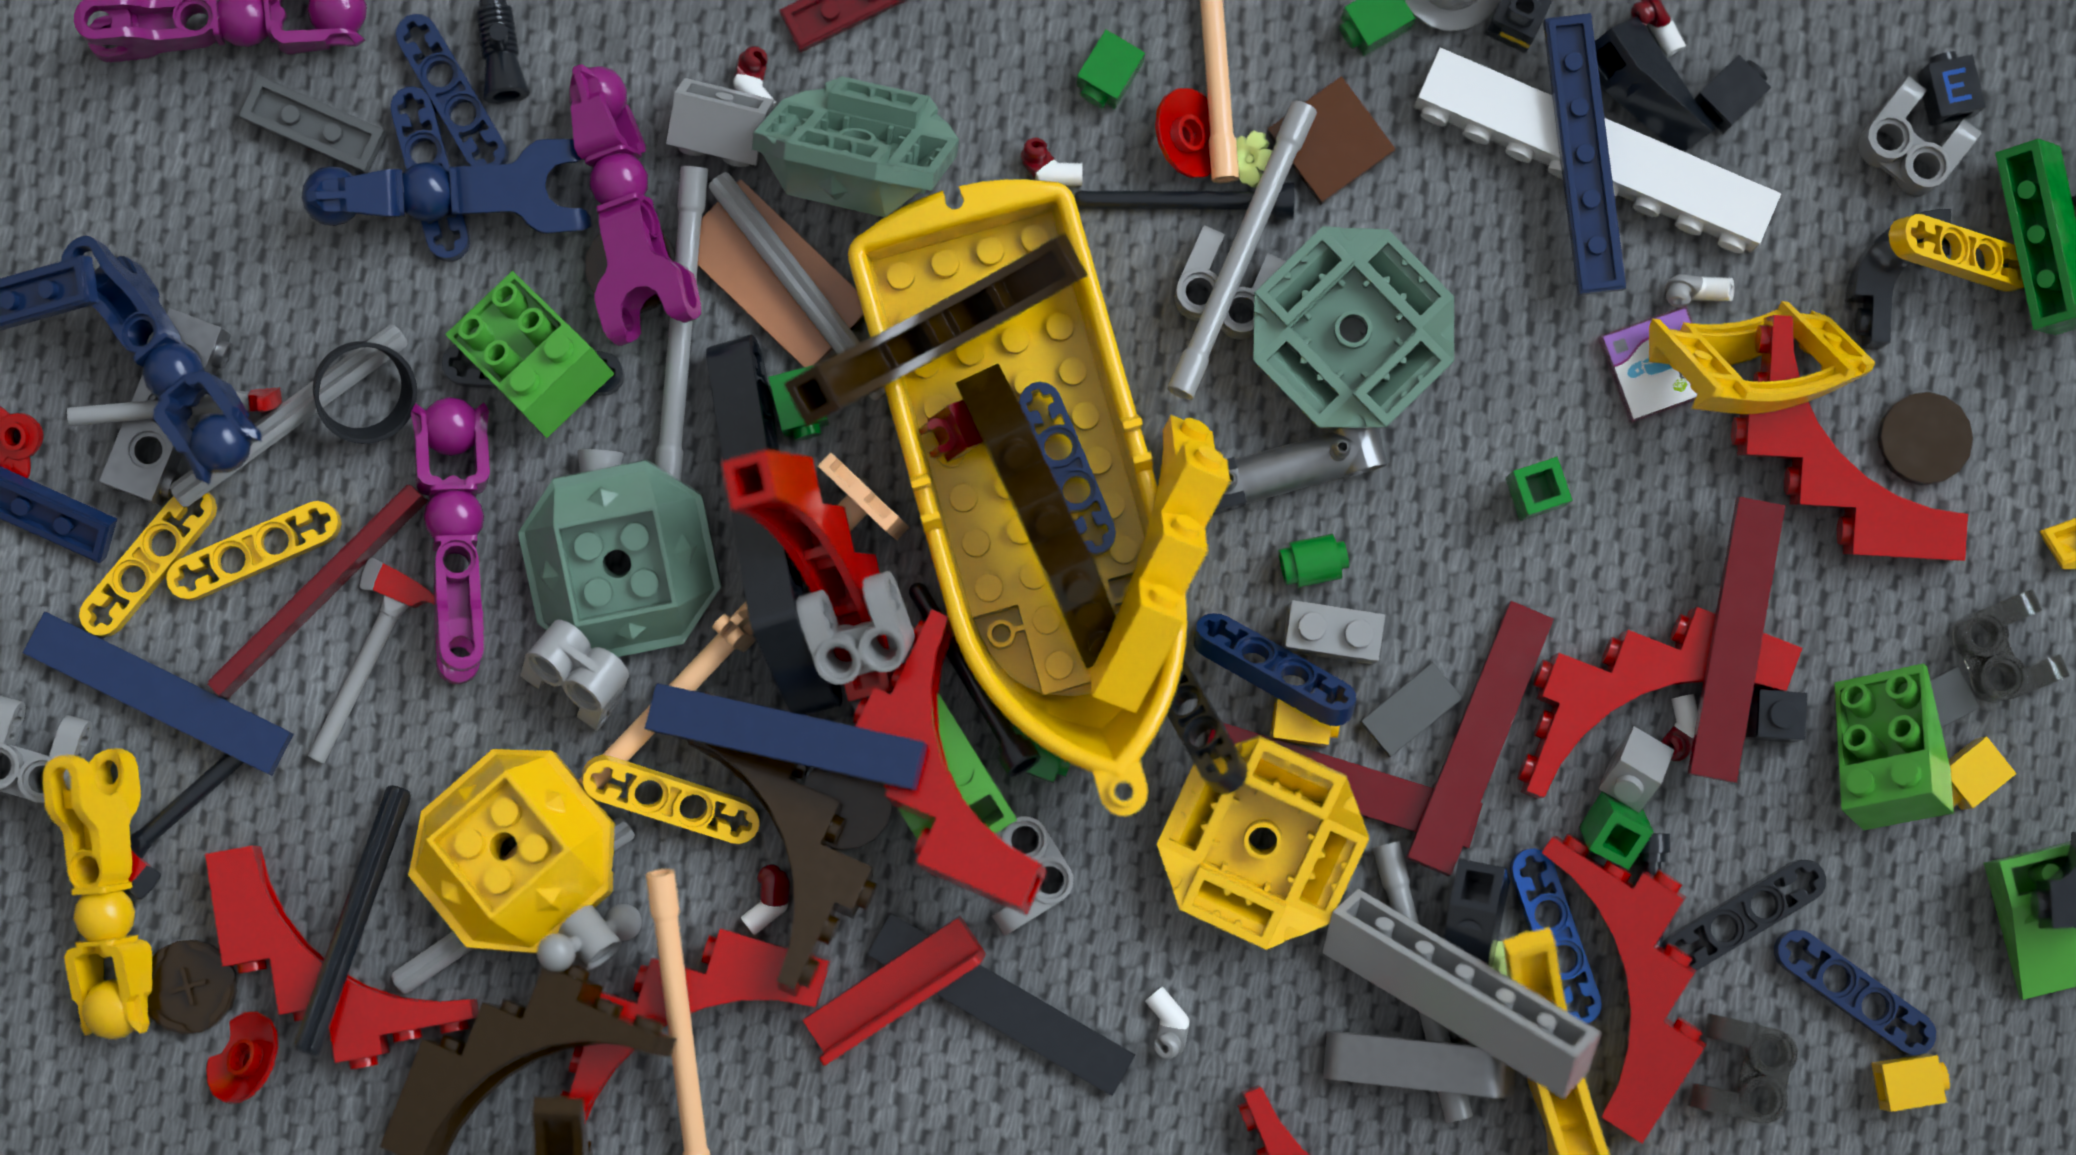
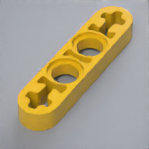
M1914 214L1900 218L1890 226V246L1893 252L1903 260L2004 292L2024 288L2014 244L1923 214ZM1943 237L1949 241L1951 247L1950 259L1945 256L1942 249ZM1924 238V242L1917 244V239ZM1977 248L1981 250L1984 256L1985 265L1983 270L1976 261L1975 253ZM2008 263L2009 267L2002 268L2003 264Z
M210 492L202 496L203 500L200 503V507L204 510L203 514L200 517L190 515L182 524L190 528L186 536L180 528L167 522L171 515L180 521L188 511L187 507H183L172 496L83 602L79 618L81 625L86 631L96 636L109 637L118 633L167 576L171 565L184 556L216 516L217 505L215 498ZM164 530L170 531L176 539L175 549L167 556H157L152 549L154 536ZM130 567H140L146 576L144 586L137 592H127L121 582L123 573ZM110 587L117 595L130 601L126 607L116 602L110 609L108 614L113 619L111 624L99 623L97 626L93 624L97 619L96 614L92 612L96 606L106 608L114 599V597L106 594Z
M313 501L177 560L167 572L168 588L174 595L184 600L195 601L331 542L341 530V517L335 508L325 502ZM318 511L323 516H330L331 521L324 524L325 533L320 535L314 529L303 532L301 536L306 542L299 545L298 535L289 524L290 521L296 519V525L301 528L313 522L312 513ZM273 529H282L288 535L289 542L287 548L280 554H269L264 547L265 536ZM230 548H240L245 554V565L237 573L230 574L225 572L221 566L222 555ZM209 557L211 568L219 577L217 582L213 583V577L207 574L195 581L196 589L193 591L186 586H179L178 581L184 578L183 570L188 567L190 571L195 573L201 572L208 568L203 560Z
M607 755L593 757L585 764L582 770L584 789L590 797L597 801L734 844L748 842L756 835L759 829L760 821L756 809L749 801ZM604 767H609L611 776L622 782L626 781V773L633 774L627 783L626 798L619 796L622 789L621 786L606 783L603 789H598L596 780L591 777L592 773H601ZM647 780L657 782L662 788L659 800L649 805L642 804L635 798L637 786ZM699 795L704 798L706 810L700 817L691 819L681 814L679 810L680 804L685 797ZM715 802L722 803L719 809L725 815L736 816L738 810H743L745 819L749 822L748 826L740 825L736 832L731 831L729 822L719 817L715 818V826L708 825L714 817Z

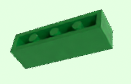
M2038 138L1995 152L2033 330L2058 335L2076 329V217L2061 146Z

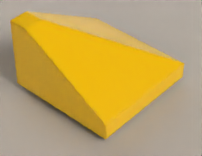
M2076 518L2041 530L2040 533L2044 542L2061 569H2076Z

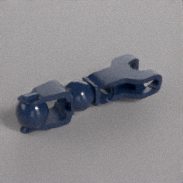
M573 139L536 140L522 151L517 160L510 164L449 167V171L438 164L429 162L414 164L403 173L402 169H386L356 176L340 167H323L308 176L303 185L301 196L304 209L309 216L320 224L329 226L345 224L355 217L356 214L405 217V212L416 220L430 222L441 219L451 211L452 215L515 213L529 227L540 233L583 231L592 227L591 216L586 210L556 205L548 197L545 188L547 174L555 166L577 163L582 160L575 150Z
M81 236L73 240L64 250L61 261L92 251L99 263V267L94 271L99 303L92 306L101 314L120 343L128 351L136 354L133 356V360L144 368L142 375L146 387L159 401L153 409V417L175 449L185 455L196 479L210 484L213 473H230L240 468L250 455L252 441L262 442L260 430L248 418L249 413L232 385L204 371L201 358L181 341L178 330L159 302L160 295L158 289L142 266L125 256L116 258L107 246L90 236ZM153 333L152 339L147 344L149 336ZM207 394L212 397L223 414H212L201 419L191 431L187 424V420L193 414L191 407L197 406L200 399Z

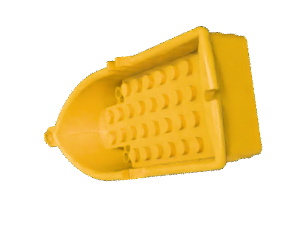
M1028 179L982 181L959 186L960 195L964 202L958 209L949 208L945 203L944 192L940 191L907 204L887 217L882 218L858 235L850 244L848 261L870 338L959 292L1064 233L1088 275L992 331L961 345L937 360L884 387L947 614L966 663L980 686L999 710L1025 735L1044 749L1069 763L1092 772L1101 802L1108 811L1118 816L1132 815L1143 807L1148 795L1147 783L1140 758L1156 736L1169 710L1182 670L1187 635L1186 594L1183 596L1186 622L1137 712L1134 713L1092 697L1091 670L1093 666L1086 669L1055 597L984 444L981 443L964 456L947 462L944 455L940 458H931L929 455L930 451L939 446L934 433L929 432L925 435H920L918 431L928 422V419L946 406L962 400L956 382L996 364H999L1018 402L1023 390L1032 383L1045 382L1055 387L1061 396L1115 525L1116 536L1110 550L1102 555L1092 557L1117 617L1146 537L1158 485L1153 472L1151 452L1147 451L1141 430L1143 424L1141 417L1136 412L1076 200L1070 189L1059 182ZM1040 392L1032 395L1033 403L1027 406L1030 412L1037 410L1044 423L1042 427H1035L1037 434H1041L1050 426L1064 424L1061 417L1052 423L1048 413V405L1054 402L1051 397L1043 398ZM1057 434L1048 438L1044 448L1050 458L1063 460L1070 455L1072 444L1066 436ZM1071 478L1063 486V495L1071 503H1082L1090 495V486L1082 478ZM1095 503L1086 511L1071 513L1074 521H1077L1081 516L1085 520L1087 532L1081 535L1084 542L1092 540L1095 546L1102 545V536L1108 530L1105 526L1097 527L1091 516V512L1100 511L1098 504ZM1127 783L1131 786L1133 793L1129 800L1121 801L1115 796L1114 789L1117 784Z

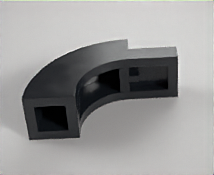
M1935 209L1916 213L1951 224V209ZM1890 228L1873 240L1860 255L1852 269L1846 288L1845 302L1863 303V308L1857 309L1854 323L1856 336H1862V349L1880 350L1891 342L1894 284L1906 266L1915 264L1901 259L1893 252L1889 243ZM1943 237L1942 249L1947 257L1950 255V244ZM1924 238L1917 239V244L1924 242Z

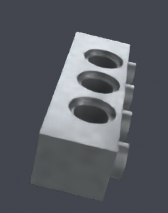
M169 308L167 315L178 330L181 341L201 358L204 371L215 376L218 368L224 369L230 360L233 350V344L229 342L231 334L219 326ZM142 375L131 402L158 400L147 389ZM192 415L187 420L191 431L194 429L199 415ZM155 419L125 421L122 423L99 482L162 506L165 497L170 499L173 496L169 488L170 485L181 477V474L176 470L183 454L175 449ZM160 441L162 445L161 457L152 464H146L143 456L145 448L152 442Z

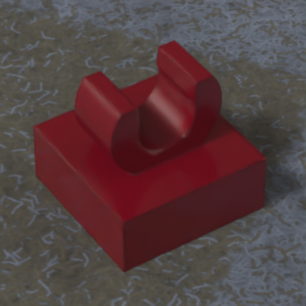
M964 400L946 406L928 419V422L918 430L920 435H925L929 432L934 433L939 446L930 451L929 455L931 458H940L944 455L947 462L964 456L983 443Z

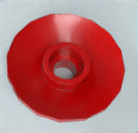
M1177 88L1165 95L1157 108L1155 130L1158 145L1167 162L1178 173L1189 178H1204L1211 174L1209 139L1211 135L1208 99L1204 94L1192 88Z
M257 1011L244 1012L229 1021L230 1040L222 1053L208 1058L206 1066L207 1084L213 1096L224 1103H241L254 1096L266 1083L275 1065L278 1052L277 1030L270 1018Z

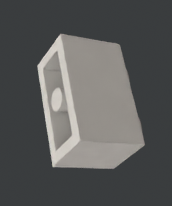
M684 78L674 93L666 144L677 146L679 151L687 155L702 156L709 154L722 157L724 162L733 166L746 167L750 164L756 166L762 153L752 150L753 132L772 112L774 99Z
M1292 600L1287 608L1282 647L1292 653L1374 665L1379 661L1385 614Z

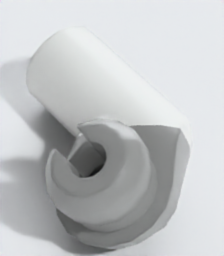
M1678 274L1672 277L1666 284V300L1670 305L1679 308L1687 306L1691 300L1732 301L1734 297L1733 278Z
M1162 986L1147 998L1145 1002L1160 1019L1157 1038L1154 1042L1155 1052L1163 1059H1172L1179 1056L1186 1047L1190 1022L1185 1012Z

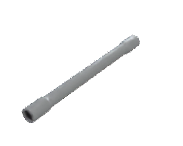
M1292 101L1276 136V144L1188 347L1182 352L1169 382L1167 390L1186 400H1193L1209 363L1211 350L1295 156L1302 148L1317 114L1316 109L1305 102Z
M681 166L677 201L679 216L675 262L687 267L694 274L695 279H697L701 221L705 210L708 169L696 166ZM670 317L659 445L656 449L655 465L681 481L684 455L682 440L693 321L683 323Z

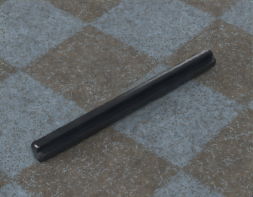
M389 785L384 792L294 1042L295 1050L300 1053L317 1056L322 1049L411 800L410 792L402 787Z

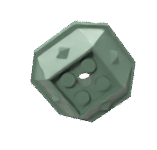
M842 76L826 82L824 89L806 90L782 99L753 132L752 150L762 153L787 195L887 217L915 194H925L926 190H933L956 159L959 138L950 125L937 114L938 108L930 96Z
M1322 226L1254 292L1253 362L1317 428H1386L1454 362V296L1389 229ZM1348 318H1357L1364 323L1366 336L1361 341L1349 342L1341 336L1340 324Z
M647 459L553 478L518 531L537 624L547 630L555 620L566 621L585 635L592 649L600 647L613 653L616 657L684 644L721 588V580L703 494L684 484ZM612 550L624 551L631 560L630 570L623 574H617L609 570L606 565L607 553Z

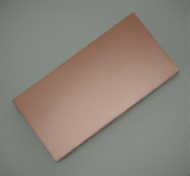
M740 179L737 182L739 187L846 325L852 330L864 318L857 290ZM718 201L702 217L698 267L803 368L820 363L833 348Z

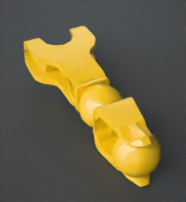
M121 748L101 751L91 759L90 763L76 755H60L54 757L45 765L43 771L44 803L48 815L60 827L63 833L69 880L74 886V889H71V894L82 895L75 904L73 920L78 932L86 940L75 942L76 947L67 950L64 956L71 997L78 1005L80 1028L85 1036L94 1033L96 1036L112 1040L124 1038L135 1030L139 1033H145L150 1024L147 997L152 992V947L148 941L138 939V935H127L134 925L135 909L130 897L123 891L124 889L132 888V882H129V877L132 873L130 822L138 809L141 799L138 765L133 754ZM113 762L118 769V778L114 784L111 774ZM65 770L69 772L71 777V789L64 782ZM112 957L117 980L110 979L104 981V958Z

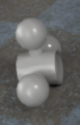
M625 903L617 904L610 908L605 919L600 916L592 905L585 906L565 920L559 928V933L550 934L541 940L537 948L538 960L545 969L553 972L563 971L571 964L587 970L594 969L606 962L618 951L622 944L621 941H628L637 936L642 927V917L634 906Z

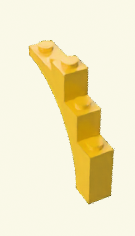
M1170 415L1163 428L1161 471L1146 537L1120 610L1091 670L1092 697L1134 713L1137 712L1186 622L1183 596L1208 552L1205 527L1230 483L1227 459L1215 450L1213 431L1209 430L1199 420L1193 418H1185L1183 420Z
M1550 928L1534 932H1523L1516 937L1503 940L1507 977L1568 1012L1559 971L1556 942ZM1527 1077L1529 1088L1546 1127L1549 1155H1610L1592 1104L1585 1077L1564 1099Z

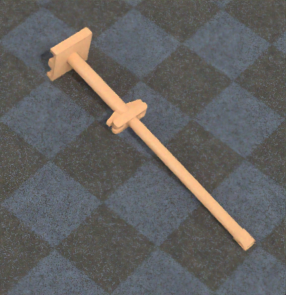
M831 452L818 465L847 494L838 505L845 506L850 532L867 514L896 540L910 528ZM746 601L732 616L724 614L713 624L712 628L718 634L668 686L696 691L735 649L745 652L756 641V638L752 635L753 631L750 625ZM650 705L602 755L629 761L655 734V732L644 729ZM604 767L601 773L593 772L591 775L596 780L598 789H602L613 778L609 767ZM581 776V778L579 779V781H580V782L582 783V785H583L582 776ZM517 845L506 856H502L504 861L511 859L515 855Z

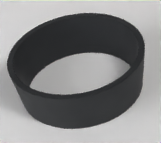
M355 341L335 348L321 361L313 380V396L320 419L333 434L352 443L371 444L393 436L408 422L417 400V383L410 365L399 353L381 344ZM366 347L378 349L394 362L400 375L401 392L395 408L385 419L369 427H347L334 421L324 411L319 400L320 384L327 368L335 359L348 351Z

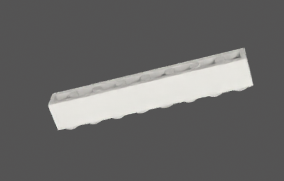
M1439 48L1414 105V108L1422 111L1421 117L1438 126H1446L1447 122L1463 128V135L1474 142L1488 144L1491 140L1507 147L1505 153L1516 160L1529 163L1533 158L1549 165L1548 172L1563 179L1552 95L1443 48ZM1605 118L1615 198L1619 195L1633 201L1632 207L1647 216L1658 217L1659 213L1675 219V226L1686 233L1701 235L1703 231L1719 238L1717 242L1719 246L1734 253L1742 254L1744 250L1752 252L1761 243L1781 193Z

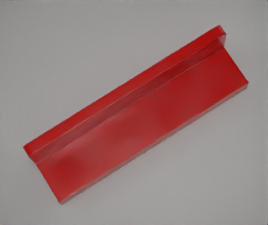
M961 915L802 1020L823 1051L818 1058L823 1066L829 1064L983 961L986 953Z

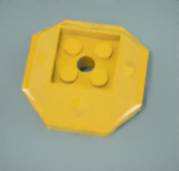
M1257 736L1235 743L1247 764L1248 774L1243 785L1229 794L1214 792L1202 778L1193 763L1159 836L1157 846L1172 885L1179 910L1267 950L1284 943L1286 940L1330 924L1332 912L1338 907L1370 838L1346 775L1264 737ZM1221 756L1214 760L1221 774L1228 770ZM1259 827L1269 828L1275 833L1277 840L1268 849H1258L1250 842L1249 836L1252 831Z
M492 749L421 811L408 876L465 947L537 954V948L541 940L550 934L559 933L561 925L573 913L588 905H592L595 908L613 892L612 865L615 823L597 801L587 794L582 783L557 753L547 750ZM514 836L517 841V851L511 859L504 861L500 853L501 845L507 838Z

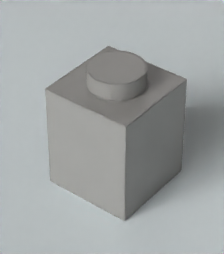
M1633 726L1613 753L1598 789L1639 813L1662 784L1674 749Z

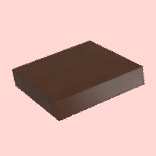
M1342 76L1305 102L1314 107L1317 114L1302 148L1297 152L1292 163L1293 169L1320 205L1392 155L1396 150ZM1285 117L1267 129L1268 135L1275 144L1276 136Z

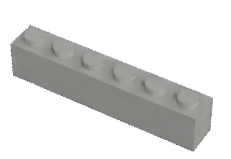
M1357 889L1332 912L1323 954L1563 1099L1588 1073L1601 1033L1600 1031L1360 889Z

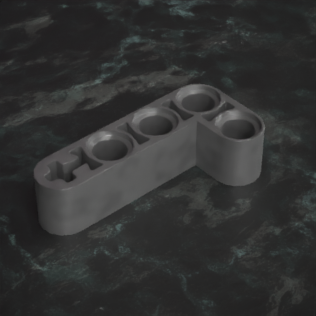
M1327 1030L1324 1079L1494 1098L1514 1096L1516 1070L1476 1045Z

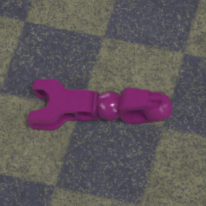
M83 0L76 7L73 21L75 28L81 37L88 42L89 48L98 59L110 63L148 59L164 52L205 48L211 46L216 41L219 46L226 45L225 41L235 46L251 47L261 43L268 36L272 43H277L280 51L285 54H297L328 50L331 46L356 47L363 43L365 39L357 31L366 19L367 5L365 0H309L308 16L311 24L315 27L313 30L284 31L283 23L287 15L282 8L283 0ZM104 11L108 14L94 19L88 27V18L94 12ZM198 13L208 16V22L202 29L195 31L186 28V23L191 16ZM102 45H117V46H116L115 48H112V49H107V48H104Z
M577 65L572 68L569 87L574 147L577 154L585 160V164L593 167L590 173V190L595 199L601 204L596 209L599 214V228L607 259L606 272L599 280L594 298L601 326L606 337L614 344L623 346L635 341L640 336V311L645 301L654 294H658L665 312L671 318L683 323L693 321L701 315V302L694 274L687 267L674 262L668 256L659 219L653 207V200L645 196L648 190V174L638 159L642 157V153L646 152V145L633 113L627 104V88L620 76L610 68Z
M447 397L437 400L428 406L426 410L415 403L411 411V419L415 438L416 488L421 494L429 496L430 501L425 507L424 521L427 531L434 539L433 551H437L434 563L436 668L439 676L444 681L451 684H463L476 676L484 651L479 557L476 550L477 536L483 528L484 513L482 505L476 499V496L485 490L490 475L487 435L489 409L484 402L474 409L464 400ZM474 445L475 475L468 476L466 480H462L454 475L441 480L440 477L431 475L429 447L437 453L453 456L464 453ZM450 554H460L467 559L469 567L463 572L454 573L446 569L443 560ZM456 647L464 648L469 653V656L461 658L455 656L450 650Z

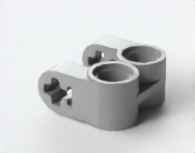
M1907 76L1862 131L1858 139V150L1860 156L1867 164L1882 168L1891 175L1903 192L1911 196H1922L1930 193L1947 179L1982 132L1962 118L1940 145L1922 140L1913 132L1911 124L1905 118L1927 89L1910 76ZM1877 132H1885L1891 136L1894 141V150H1885L1878 144L1876 139ZM1914 160H1920L1928 165L1931 172L1930 179H1923L1915 173L1913 168Z
M1205 225L1181 274L1174 297L1180 314L1187 319L1199 321L1206 304L1196 305L1190 302L1186 296V290L1190 286L1198 284L1206 287L1211 294L1218 276L1210 271L1225 237L1224 233ZM1267 253L1253 287L1242 286L1238 288L1231 306L1237 303L1247 305L1252 310L1253 319L1245 324L1236 323L1231 319L1228 312L1221 327V331L1224 334L1238 340L1254 335V292L1286 262L1285 260Z
M889 571L866 577L863 580L864 596L873 620L855 626L839 625L831 602L823 590L797 598L798 618L813 657L815 668L819 675L827 682L846 684L857 675L871 671H892L899 667L911 649L915 638L914 629L909 620L895 578ZM884 634L894 639L897 649L889 650L882 647L877 640V635ZM833 647L845 648L851 654L852 661L845 662L838 659L833 652Z
M555 620L525 655L520 677L538 690H542L547 684L552 686L562 685L566 695L580 707L577 718L595 731H598L619 704L629 678V672L623 662L613 653L600 647L592 649L588 639L575 626L563 620Z
M0 695V756L7 755L11 762V771L8 776L0 780V791L33 802L44 803V792L40 788L39 777L44 771L45 765L54 757L60 755H76L85 759L92 736V722L66 715L58 727L50 755L34 752L16 746L25 717V703ZM65 770L64 782L71 789V777L69 772Z
M1018 817L1017 821L997 832L996 835L1006 844L1013 847L1011 843L1013 832L1021 827L1033 829L1038 835L1039 844L1033 852L1025 855L1040 862L1044 868L1054 867L1058 869L1063 876V885L1054 894H1046L1039 889L1027 916L1008 907L993 915L992 918L1003 936L1008 935L1061 902L1070 894L1073 887V874L1045 826L1039 820L1032 817Z

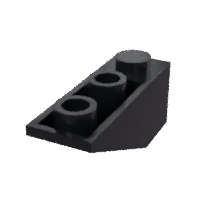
M1638 16L1612 27L1595 41L1601 86L1611 97L1667 145L1686 152L1716 130Z
M1459 859L1449 903L1444 940L1490 967L1493 966L1510 885L1506 867Z

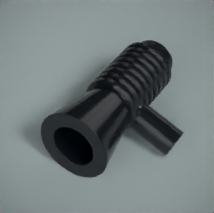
M479 0V9L476 11L482 58L485 60L484 100L492 104L520 101L527 98L530 94L517 58L519 50L512 7L507 5L506 0Z

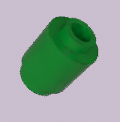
M1333 533L1289 542V547L1278 549L1281 572L1286 586L1297 584V587L1301 588L1342 579V569L1349 568V558L1345 542H1336Z

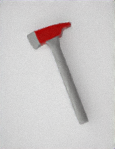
M281 387L250 390V392L235 391L246 410L258 412L277 408L282 403L284 397ZM209 395L203 396L197 406L191 407L192 415L223 413ZM149 400L71 407L67 409V419L69 426L154 419L153 409L159 401Z
M373 557L368 559L364 567L360 588L382 594V605L380 613L308 754L312 759L324 764L397 619H400L409 606L417 608L424 603L434 605L433 592L419 582Z

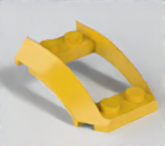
M1781 301L1777 310L1734 323L1694 324L1683 322L1680 330L1668 329L1660 319L1652 318L1649 325V362L1669 364L1674 370L1680 372L1691 384L1690 388L1697 393L1691 409L1733 414H1759L1791 408L1827 395L1866 376L1872 371L1875 361L1831 317L1812 310L1810 314L1799 313L1789 302ZM1785 315L1793 316V340L1796 339L1799 342V348L1812 355L1822 365V371L1789 380L1757 382L1745 381L1731 365L1761 356L1762 353H1756L1755 350L1757 327L1764 324L1765 317Z

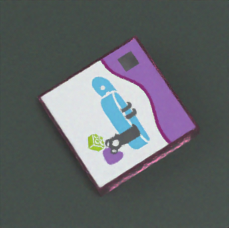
M1687 306L1652 317L1660 319L1668 329L1680 330L1683 322L1693 323ZM1652 318L1598 337L1630 424L1694 402L1697 393L1690 388L1691 384L1680 372L1674 370L1669 364L1649 362V325Z

